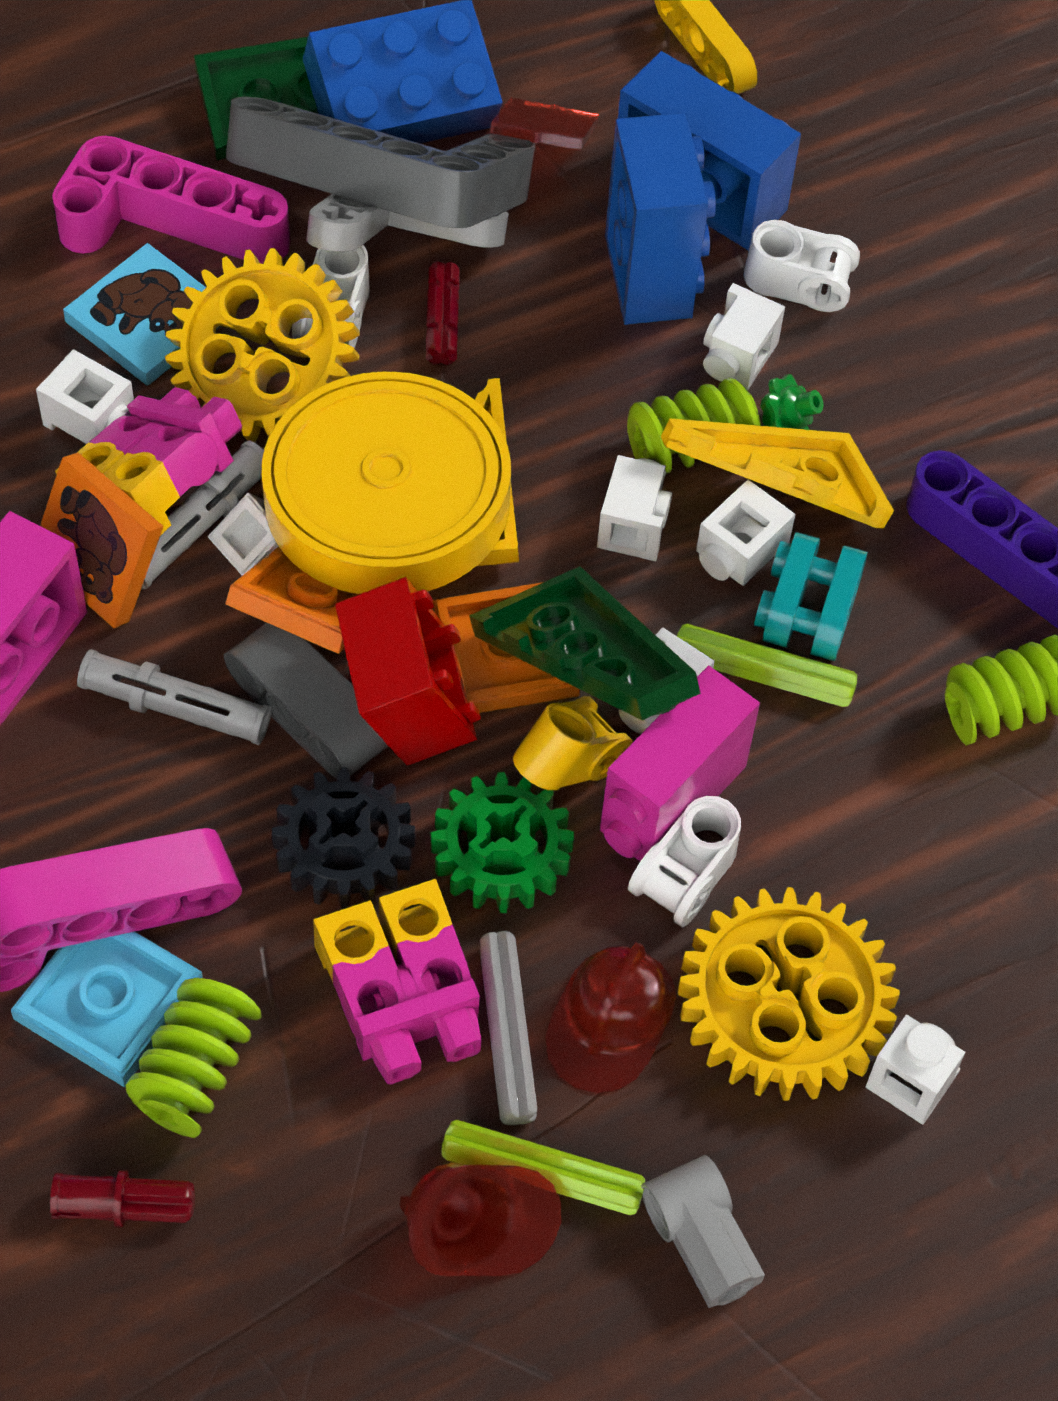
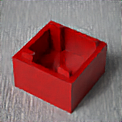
M403 577L335 604L359 714L406 766L477 740L473 723L479 721L481 717L479 709L472 702L468 703L454 644L461 642L460 633L453 624L445 626L432 610L434 608L433 599L427 590L417 591L408 578Z

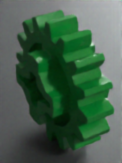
M498 772L495 786L486 787L484 782L478 776L471 778V794L468 796L456 789L449 792L450 810L437 808L435 813V829L437 831L431 832V853L438 854L435 857V872L437 876L452 874L450 878V893L454 897L469 889L473 891V908L480 909L487 898H493L497 901L499 912L507 913L509 902L512 898L518 897L521 903L529 909L534 907L535 889L538 888L550 896L556 892V875L567 876L569 872L571 856L567 853L573 852L574 831L566 829L569 818L567 808L551 810L554 797L552 790H544L538 795H534L530 792L531 782L525 777L519 781L517 787L508 786L505 772ZM539 829L546 843L543 854L538 851V842L535 840V833ZM462 830L467 833V842L469 843L468 852L465 855L462 853L458 842Z

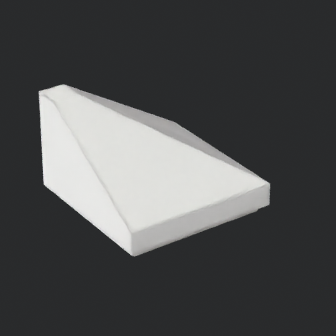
M249 492L207 536L242 576L278 547L267 523L264 500Z

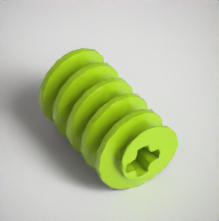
M733 378L724 379L719 384L718 389L711 384L701 385L697 389L696 395L690 390L679 391L674 396L673 401L668 396L656 397L651 407L645 402L633 403L629 409L627 419V431L634 458L655 459L656 462L665 466L666 474L671 473L672 454L677 453L686 468L693 467L695 463V458L665 447L661 435L670 418L761 426L758 410L752 395L740 382Z
M1057 635L1042 639L1040 644L1035 642L1026 643L1020 646L1017 651L1012 649L1003 650L997 653L995 658L989 656L974 660L972 666L961 663L951 667L946 680L945 702L954 730L962 743L967 746L976 742L977 723L983 734L988 738L999 735V716L1011 731L1022 728L1023 711L1034 724L1045 721L1046 705L1058 717Z
M203 978L186 979L180 984L177 989V1000L179 1002L172 1003L164 1013L166 1025L160 1026L151 1037L154 1049L146 1050L139 1059L141 1073H134L126 1083V1093L144 1114L160 1126L191 1138L199 1136L202 1129L197 1122L188 1116L189 1111L209 1114L215 1107L213 1101L200 1090L202 1087L220 1091L227 1084L226 1078L213 1067L214 1064L233 1067L239 1061L238 1054L226 1044V1041L245 1044L251 1038L250 1030L238 1018L241 1017L255 1021L261 1018V1010L245 993L227 984Z

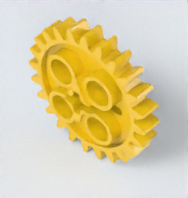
M270 248L264 264H260L257 257L249 249L245 251L243 267L237 268L226 256L222 258L224 274L217 278L206 269L201 271L207 287L202 292L186 287L184 292L193 302L191 308H173L172 313L183 323V329L166 331V337L174 345L180 347L179 350L165 356L167 363L174 369L181 370L170 379L172 384L176 388L188 390L197 398L201 408L214 396L228 399L232 403L242 424L243 436L248 441L254 443L259 436L261 428H264L267 435L270 436L283 414L302 397L325 384L351 376L342 367V363L354 362L359 360L360 357L354 347L344 343L360 336V333L354 323L344 321L354 313V310L347 300H337L343 291L335 280L323 283L326 274L316 263L305 271V262L297 253H293L283 266L282 257L274 248ZM250 299H259L258 308L254 314L245 319H236L237 309L243 302ZM304 318L313 319L312 328L305 336L297 339L289 338L290 329L295 322ZM219 326H224L261 345H266L270 339L281 352L297 357H309L310 362L308 365L302 366L265 347H259L254 352L243 339L226 334H216L215 331ZM230 352L236 354L235 362L228 371L221 374L213 373L214 364L220 356ZM281 372H288L290 374L289 382L282 391L275 394L266 393L267 383L271 377Z
M787 887L782 903L774 904L771 896L764 888L759 890L755 908L751 909L742 898L737 896L734 898L731 908L732 919L724 913L714 910L709 923L711 932L698 928L695 931L692 947L696 951H685L681 968L688 975L680 977L678 995L689 1000L683 1003L680 1018L681 1021L698 1022L692 1030L690 1038L692 1046L707 1043L713 1044L706 1063L710 1068L726 1060L733 1064L729 1077V1083L732 1085L740 1081L748 1073L755 1076L754 1092L757 1096L762 1095L771 1081L779 1083L783 1101H789L795 1084L803 1083L811 1099H817L823 1078H826L838 1091L843 1090L848 1079L847 1069L863 1077L870 1064L867 1054L877 1057L886 1044L887 1039L882 1034H891L897 1016L889 1010L895 1008L900 995V990L886 985L892 981L896 967L892 963H876L881 958L885 946L883 940L863 942L862 938L868 925L867 920L862 919L849 926L842 922L846 904L841 902L829 913L821 910V894L814 892L806 906L797 904L793 887ZM793 944L803 945L809 948L815 956L811 958H798L792 955L786 947ZM757 945H763L767 948L771 955V960ZM735 971L746 972L752 975L757 983L749 986L739 985L733 982L727 974ZM778 984H779V986H780L781 989H782L781 992H778V991L776 990ZM795 993L800 995L799 1000L794 996ZM825 999L837 1000L843 1003L849 1012L841 1015L832 1014L825 1010L819 1001ZM768 1026L779 1027L787 1032L791 1040L782 1043L773 1042L767 1039L760 1029ZM807 1027L814 1036L818 1037L821 1040L813 1041L809 1037L805 1028Z

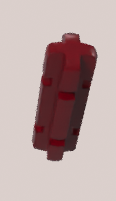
M436 261L429 267L426 359L433 365L439 363L450 365L457 359L460 268L453 262L444 264Z

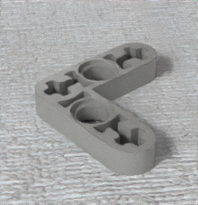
M331 194L311 208L306 240L310 245L322 250L349 252L361 247L388 225L467 245L492 248L504 245L509 214L505 211L467 228H446Z

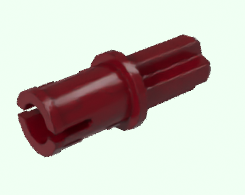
M123 1170L118 1172L117 1177L55 1173L52 1180L50 1194V1213H52V1219L112 1220L115 1227L122 1228L126 1220L186 1223L190 1221L194 1213L195 1189L194 1184L189 1181L129 1178L128 1171Z

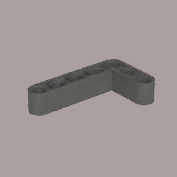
M238 97L231 100L226 159L239 166L446 228H467L527 201L535 143L519 135L492 133L443 151L276 101L258 97Z

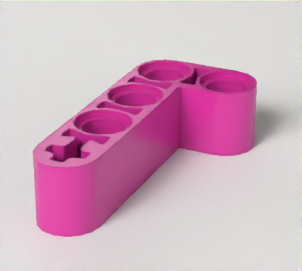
M105 135L86 141L61 177L52 195L60 242L65 248L76 253H91L101 249L108 242L121 219L244 260L245 251L250 249L260 264H264L270 248L276 249L282 259L288 254L290 248L287 200L278 191L117 137Z
M209 828L195 829L0 869V992L20 987L36 977L41 970L48 950L204 917L229 907L237 901L241 895L242 888L219 834Z

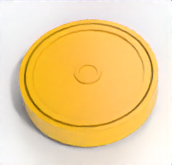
M371 372L332 381L308 393L293 404L273 428L264 448L261 473L264 507L270 532L277 545L290 561L303 572L319 582L345 592L359 595L403 577H407L417 591H431L447 585L470 572L483 561L500 539L507 522L510 507L511 459L504 435L496 421L476 400L454 386L440 380L412 373Z

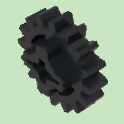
M340 767L337 781L328 783L326 777L319 771L314 773V789L311 791L296 784L291 788L292 804L294 806L288 804L278 805L276 809L277 822L280 826L272 828L273 849L279 850L276 852L277 868L279 872L292 871L290 874L291 888L295 892L306 888L310 884L313 886L314 903L321 905L329 893L338 894V901L341 909L349 907L351 894L360 893L366 902L371 900L374 903L375 886L379 883L392 891L397 888L396 869L409 871L412 865V851L409 848L415 847V826L409 824L411 823V807L409 803L395 804V785L390 783L378 791L374 788L373 772L367 771L359 782L350 781L347 767ZM381 825H384L388 834V840L384 849L379 847L378 843L379 827ZM307 826L310 828L311 837L308 839L309 847L304 851L300 838L304 827Z

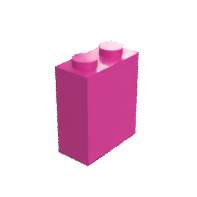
M709 665L697 676L701 694L679 703L671 711L659 715L608 768L600 831L604 834L608 844L617 853L626 858L634 856L641 862L646 853L662 840L690 803L704 796H719L747 765L760 702Z

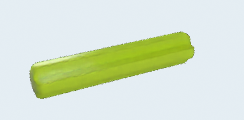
M690 624L682 625L677 637L714 660L713 668L716 671L841 707L849 706L857 685V674L854 671Z
M460 1120L451 1121L443 1139L442 1156L448 1161L627 1215L636 1214L640 1207L644 1188L642 1189L641 1185L645 1183V1178L640 1174Z

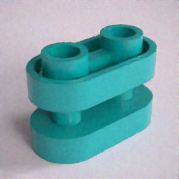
M796 532L792 543L780 541L771 576L780 579L775 593L767 590L763 591L754 626L764 628L762 641L785 648L788 647L793 631L814 636L811 655L835 662L856 598L868 552L844 545L838 563L816 557L820 538ZM809 580L830 586L822 613L801 607Z

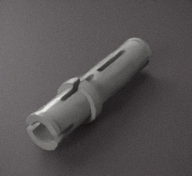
M245 441L232 456L234 461L222 472L215 471L209 481L196 486L197 489L167 516L171 526L159 538L141 589H147L153 580L185 552L221 516L226 517L239 503V499L262 478L264 450L252 441Z
M89 649L82 660L78 672V687L85 690H94L129 702V708L136 712L145 713L148 709L192 722L198 726L249 740L257 745H260L269 726L272 707L253 703L217 691L211 687L161 673L159 665L148 661L139 666ZM125 678L165 691L166 694L163 696L122 683L121 679ZM187 698L230 713L228 716L184 703L183 699Z

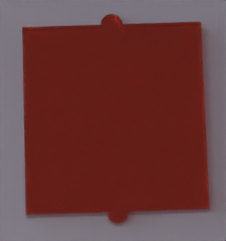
M511 97L492 120L490 133L529 140L537 144L545 143L581 151L598 125L599 114L564 108L557 104L549 105Z

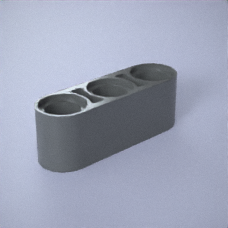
M266 622L224 653L225 664L238 685L257 704H265L272 707L271 717L334 778L337 779L340 767H347L350 776H352L388 747L383 739L360 716L353 685L305 639Z

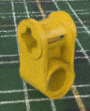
M583 696L575 701L551 703L546 706L515 751L513 762L520 774L529 782L546 790H558L561 787L589 780L599 781L607 777L608 768L633 741L626 733H616L597 713V703L590 696Z

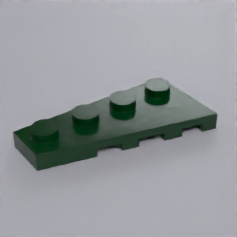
M308 37L194 55L195 71L217 161L226 158L231 100L234 98H264L319 114L303 63V55Z
M580 566L469 615L475 637L642 721L654 715L667 713L674 709L677 704L701 694L696 672Z

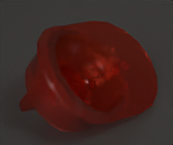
M635 942L631 948L626 946L607 947L587 957L573 973L551 1016L546 1033L548 1059L559 1077L576 1089L603 1093L619 1090L636 1080L650 1062L672 1017L676 1002L673 979L660 962L646 954L645 946Z
M455 1162L436 1166L419 1179L410 1195L400 1196L399 1201L400 1209L407 1216L409 1246L418 1264L431 1274L503 1276L522 1272L540 1261L554 1244L561 1225V1201L553 1184L538 1171L520 1166L465 1165Z

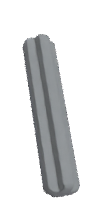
M508 931L489 932L481 936L479 950L500 1120L505 1125H523L535 1121L537 1117V1101L516 938Z

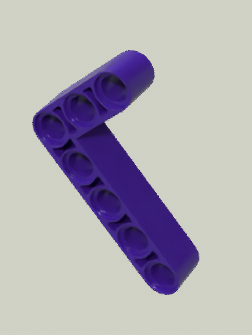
M939 450L929 452L921 457L917 463L907 498L906 508L909 516L919 526L1058 629V528L960 456L952 452Z

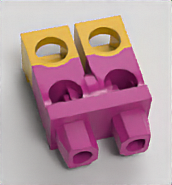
M174 387L161 400L138 395L127 405L131 415H123L114 420L82 447L78 453L164 526L161 532L162 535L171 526L165 511L191 486H200L206 483L215 471L222 472L234 461L226 443L242 429V424L232 403L228 399L214 396L201 408L197 398L188 390Z
M436 879L379 897V919L371 900L313 919L314 946L324 969L327 968L348 1024L356 1038L363 1061L373 1058L376 1067L387 1084L391 1085L411 1078L421 1071L422 1062L414 1043L437 1036L447 1062H457L477 1055L480 1052L481 1035L478 1024L480 995L473 978L471 979L467 962ZM420 904V906L403 911L405 908L411 905ZM355 925L357 926V927H354V928H351V929H348V930H345V931L340 932L342 929H344V928H346V927H348V926H355Z

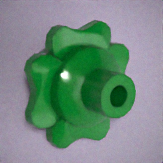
M792 374L784 375L782 379L777 377L770 379L768 383L769 392L761 399L760 408L763 411L762 422L768 427L809 430L807 425L812 424L813 415L819 414L823 410L824 404L820 393L816 390L806 392L802 385H797Z

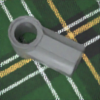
M703 1155L641 1185L642 1189L644 1188L643 1202L653 1225L666 1242H674L709 1308L717 1305L724 1306L735 1301L762 1283L765 1274L731 1214L733 1205L730 1193L720 1171L710 1157Z

